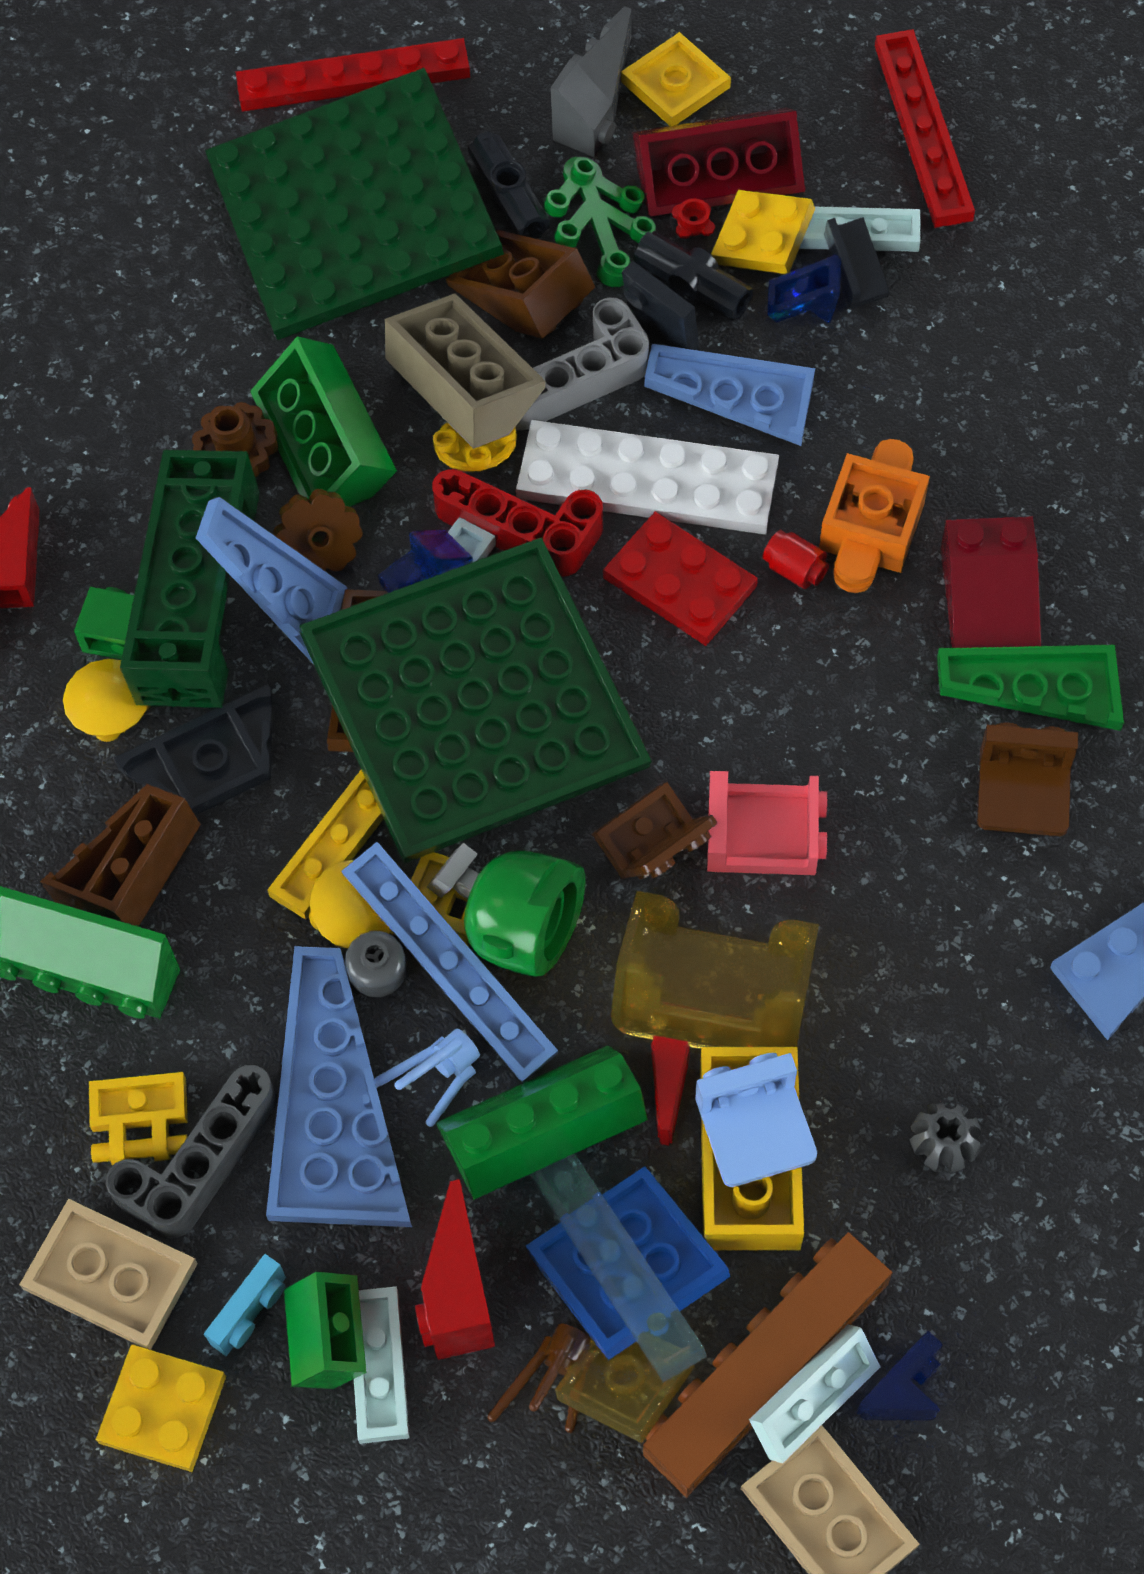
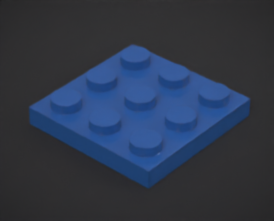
M646 1166L526 1245L531 1259L608 1361L730 1277L727 1265Z

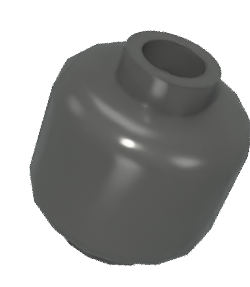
M369 931L360 934L351 942L346 952L345 965L350 983L359 993L368 997L381 998L392 994L401 986L406 977V955L402 944L394 936L383 931Z

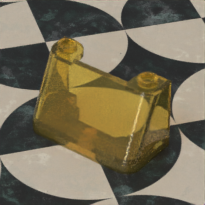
M636 892L616 967L611 1018L617 1029L625 1034L653 1040V1036H661L687 1041L690 1047L701 1049V1047H797L819 924L799 920L781 921L773 927L769 943L678 927L680 919L679 909L672 900L657 894Z

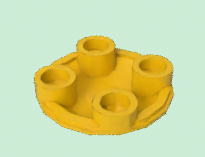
M446 422L433 435L434 449L439 460L450 468L461 471H483L495 467L509 458L516 447V427L509 435L473 449Z
M103 659L91 662L76 671L67 683L63 696L65 714L77 729L88 735H94L104 742L114 741L119 737L120 733L136 725L151 707L135 704L120 669L121 660Z
M354 860L338 862L324 870L313 885L309 901L311 910L309 919L312 926L319 930L321 935L331 943L346 949L349 948L351 942L360 934L369 931H383L388 934L391 932L389 927L343 875L342 870Z

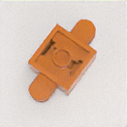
M888 439L881 441L875 448L871 460L847 453L824 516L819 548L825 552L837 555L833 573L834 580L841 589L847 592L859 593L866 591L871 586L878 567L899 573L902 572L925 504L930 476L911 471L913 464L912 449L900 440Z

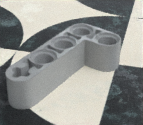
M609 297L597 302L593 308L594 341L533 368L546 381L545 389L515 426L516 430L530 429L531 420L546 422L634 383L645 376L649 360V340L624 301Z

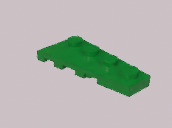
M1115 645L938 649L937 664L941 696L1121 731L1124 719Z

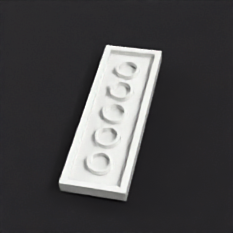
M531 420L516 487V497L522 500L562 505L571 493L586 489L599 495L602 500L603 511L647 518L654 512H657L669 521L766 535L779 455Z

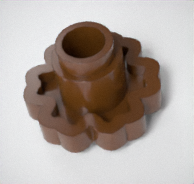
M245 402L236 403L234 406L215 407L211 413L201 418L203 429L192 435L193 450L247 451L255 478L270 467L268 456L276 453L279 448L277 431L273 421L264 418L260 407L250 406Z
M323 489L314 490L309 499L301 494H296L289 500V503L282 506L279 510L283 523L274 528L273 535L325 571L328 567L333 571H341L348 562L355 558L356 550L353 543L361 539L363 532L355 509L345 506L340 494L327 492Z

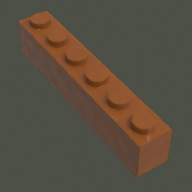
M849 1232L838 1243L833 1238L828 1240L813 1258L817 1265L805 1277L798 1272L788 1281L780 1292L784 1299L772 1312L767 1307H764L746 1327L750 1332L746 1339L738 1347L733 1342L729 1343L712 1362L716 1370L704 1382L699 1378L693 1380L678 1397V1401L682 1405L669 1418L665 1414H661L644 1432L643 1437L647 1441L643 1444V1456L686 1498L753 1428L749 1419L848 1324L851 1325L888 1286L893 1272Z

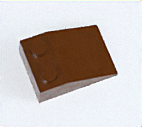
M498 230L496 233L502 244L504 254L453 273L446 279V282L450 288L514 331L543 339L556 329L557 324L567 314L581 305L583 299L595 288V285L577 248Z

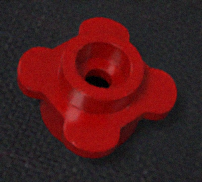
M696 198L687 199L681 204L676 205L672 210V216L677 219L678 224L676 234L683 239L699 234L704 236L711 235L715 230V224L710 221L711 206L703 200Z

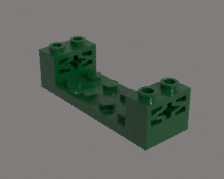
M163 450L120 665L121 672L136 705L222 708L229 670L218 641L230 574L196 539V535L208 501L218 497L255 522L260 491L247 451Z

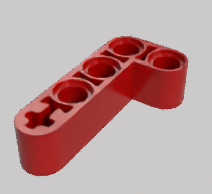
M449 469L442 471L434 478L432 483L435 513L443 522L453 526L460 517L495 535V547L503 551L542 537L561 577L570 576L581 568L603 532L602 500L599 495L590 490H577L571 493L556 515H553L459 470ZM489 512L496 513L491 516L482 515ZM582 515L590 516L587 519L577 518ZM522 530H531V531H532V532H530V533H524V534H523V533H520V531H522ZM560 547L570 548L567 551L556 550Z

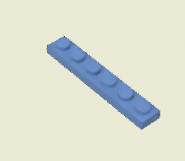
M378 842L342 870L346 879L522 1083L527 1081L558 1054L555 1046Z

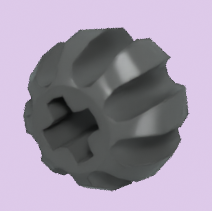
M943 1101L931 1103L927 1106L928 1114L919 1112L911 1125V1130L917 1134L910 1139L915 1156L926 1155L927 1158L924 1166L935 1172L939 1164L945 1165L949 1173L965 1168L964 1160L974 1161L981 1149L980 1142L976 1140L982 1135L977 1118L967 1119L964 1117L968 1108L957 1102L954 1105V1109L946 1108ZM939 1134V1135H940L941 1137H943L944 1139H943V1140L939 1139V1138L937 1137V1135ZM950 1134L952 1137H954V1140L947 1136Z

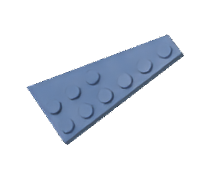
M294 946L266 1217L268 1221L412 1227L341 948Z

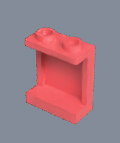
M710 771L708 816L713 815L717 824L708 830L712 837L708 840L707 872L816 875L818 859H826L827 832H819V818H826L827 791H819V776H809V783L806 786L728 783V771Z

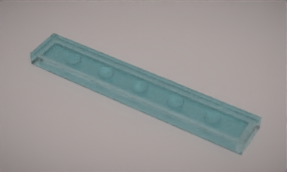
M571 1154L558 1162L529 1174L662 1382L667 1381L706 1358L707 1355L703 1345L577 1156Z

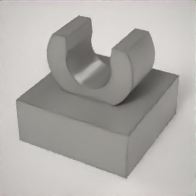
M462 843L451 854L427 888L442 898L453 887L461 896L468 900L474 881L479 873L468 868V866L477 856V853L465 843Z

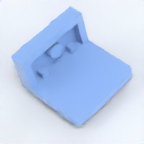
M776 1053L762 1054L753 1058L747 1066L731 1070L728 1066L718 1067L706 1072L703 1075V1079L697 1080L695 1100L722 1180L728 1187L740 1186L810 1165L816 1160L817 1149L794 1087L797 1069L791 1053L777 1056Z

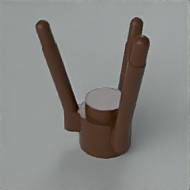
M562 1323L558 1324L553 1336H545L537 1353L487 1416L488 1421L495 1422L545 1361L549 1368L540 1382L529 1404V1408L533 1412L539 1409L558 1373L564 1376H572L574 1370L577 1371L565 1424V1431L572 1433L579 1414L587 1375L594 1362V1359L588 1355L593 1340L573 1326Z

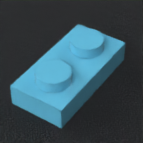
M264 1254L205 1331L204 1335L210 1345L224 1356H227L233 1347L239 1349L247 1342L255 1328L254 1319L263 1307L271 1308L282 1295L285 1288L283 1281L286 1276L279 1263Z

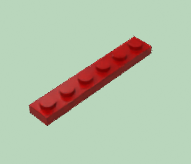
M914 29L877 35L875 49L934 228L973 221L975 209Z
M464 38L236 71L235 73L241 110L243 112L350 96L424 67L431 83L470 78V66Z

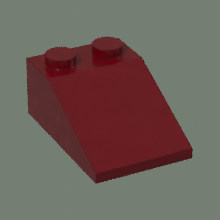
M1033 516L946 520L941 542V556L952 648L1041 646L1038 552Z

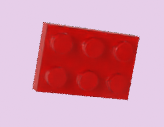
M654 512L603 569V578L705 646L708 645L756 589L758 583L756 576L657 512Z

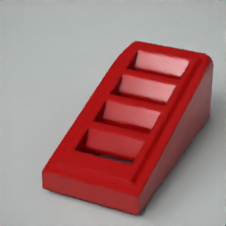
M653 1036L651 1049L657 1132L660 1144L669 1146L673 1142L690 1060V1045H688L687 1041Z

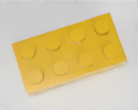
M701 1047L700 1079H703V1075L706 1072L718 1067L728 1066L731 1070L747 1066L753 1058L762 1054L776 1053L777 1056L791 1053L797 1069L794 1087L799 1099L797 1047ZM701 1118L704 1239L713 1250H801L804 1237L802 1167L740 1186L728 1187L722 1180Z

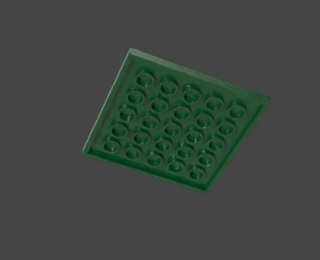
M425 67L205 150L277 340L504 254L502 244Z
M542 537L300 625L299 633L404 864L650 767L652 762Z

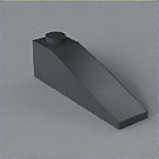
M624 6L604 25L600 40L591 38L586 43V54L584 56L575 54L551 86L553 141L592 157L596 156L603 144L607 145L611 141L616 126L614 119L622 84L621 71L625 69L631 40V8Z

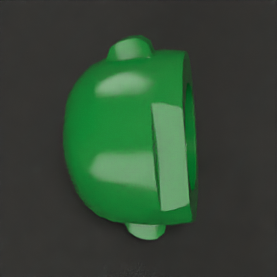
M510 851L491 860L474 881L465 909L464 928L468 942L474 952L490 963L520 974L535 977L545 975L559 960L579 919L586 886L584 868L569 860L532 851Z

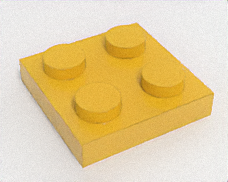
M680 32L621 71V83L669 126L679 124L727 91L731 84V77Z
M738 190L711 255L715 258L718 265L789 275L815 211L812 199Z
M131 1344L96 1441L101 1445L193 1472L226 1379L225 1373Z

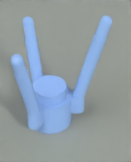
M454 1029L445 1038L441 1036L428 1048L377 1076L374 1079L376 1088L407 1071L409 1072L395 1082L396 1089H403L433 1067H436L447 1078L455 1074V1079L426 1120L427 1126L432 1127L447 1109L463 1084L476 1074L471 1064L480 1057V1053L472 1040L462 1030Z

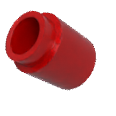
M782 530L777 531L769 540L763 552V560L769 563L770 569L803 589H807L811 584L814 586L819 585L829 569V564L826 562L827 552L792 531L789 533H785Z

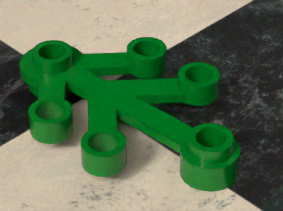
M573 157L564 165V184L559 190L555 189L548 192L544 203V210L552 217H563L567 213L570 201L576 194H581L584 203L570 220H565L558 224L554 239L557 244L574 248L578 243L581 232L591 221L602 253L597 268V277L607 286L621 287L624 285L622 271L631 262L629 256L618 249L610 224L629 234L631 239L637 243L640 242V239L648 231L650 233L655 231L656 225L650 218L645 216H638L635 219L631 218L601 200L599 193L616 201L625 212L636 213L641 209L645 198L640 188L636 186L621 188L604 178L601 168L593 160L586 157Z

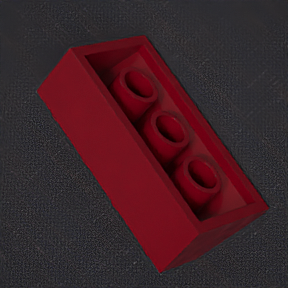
M781 108L633 132L638 175L649 216L672 213L676 205L691 198L703 200L711 207L731 204L738 190L776 195L805 192L796 110Z

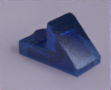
M833 255L769 280L768 316L774 321L780 322L811 310L826 323H830L840 295L841 258L838 255Z
M446 530L412 531L409 533L411 550L378 574L379 583L390 593L472 563L473 557Z
M927 1331L861 1401L857 1414L864 1420H934L940 1409L913 1382L916 1381L923 1386L938 1370L941 1363L936 1357L943 1344Z

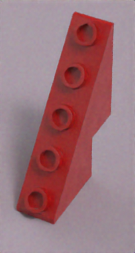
M27 487L21 494L14 496L7 510L0 516V608L34 607L40 509L31 487Z

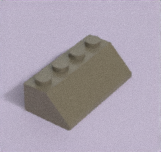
M456 294L385 319L386 360L473 449L509 435L545 389L546 381Z

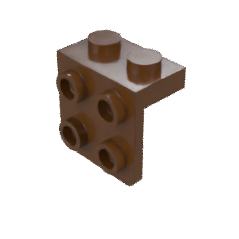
M1008 722L996 725L987 724L980 748L978 826L984 830L1049 836L1065 835L1069 828L1071 766L1078 749V732L1065 731L1055 726L1034 729L1022 728L1017 724Z
M664 782L593 832L592 835L621 878L637 876L639 880H642L649 875L655 878L670 869L676 863L672 858L675 854L685 849L688 852L693 851L712 837L708 830L714 827L717 821L713 815L692 819L668 782Z

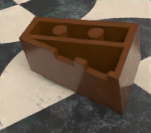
M149 784L145 785L105 822L107 828L88 845L85 843L80 844L73 851L75 857L55 875L50 872L40 881L56 903L139 927L201 825L185 798Z

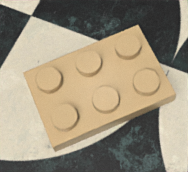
M68 1199L19 1285L23 1290L143 1348L151 1350L198 1263L195 1258Z
M822 1425L783 1464L772 1460L741 1486L744 1494L808 1574H887L920 1545Z

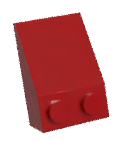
M460 1179L450 1181L421 1285L424 1303L415 1305L424 1347L433 1345L438 1360L495 1347Z

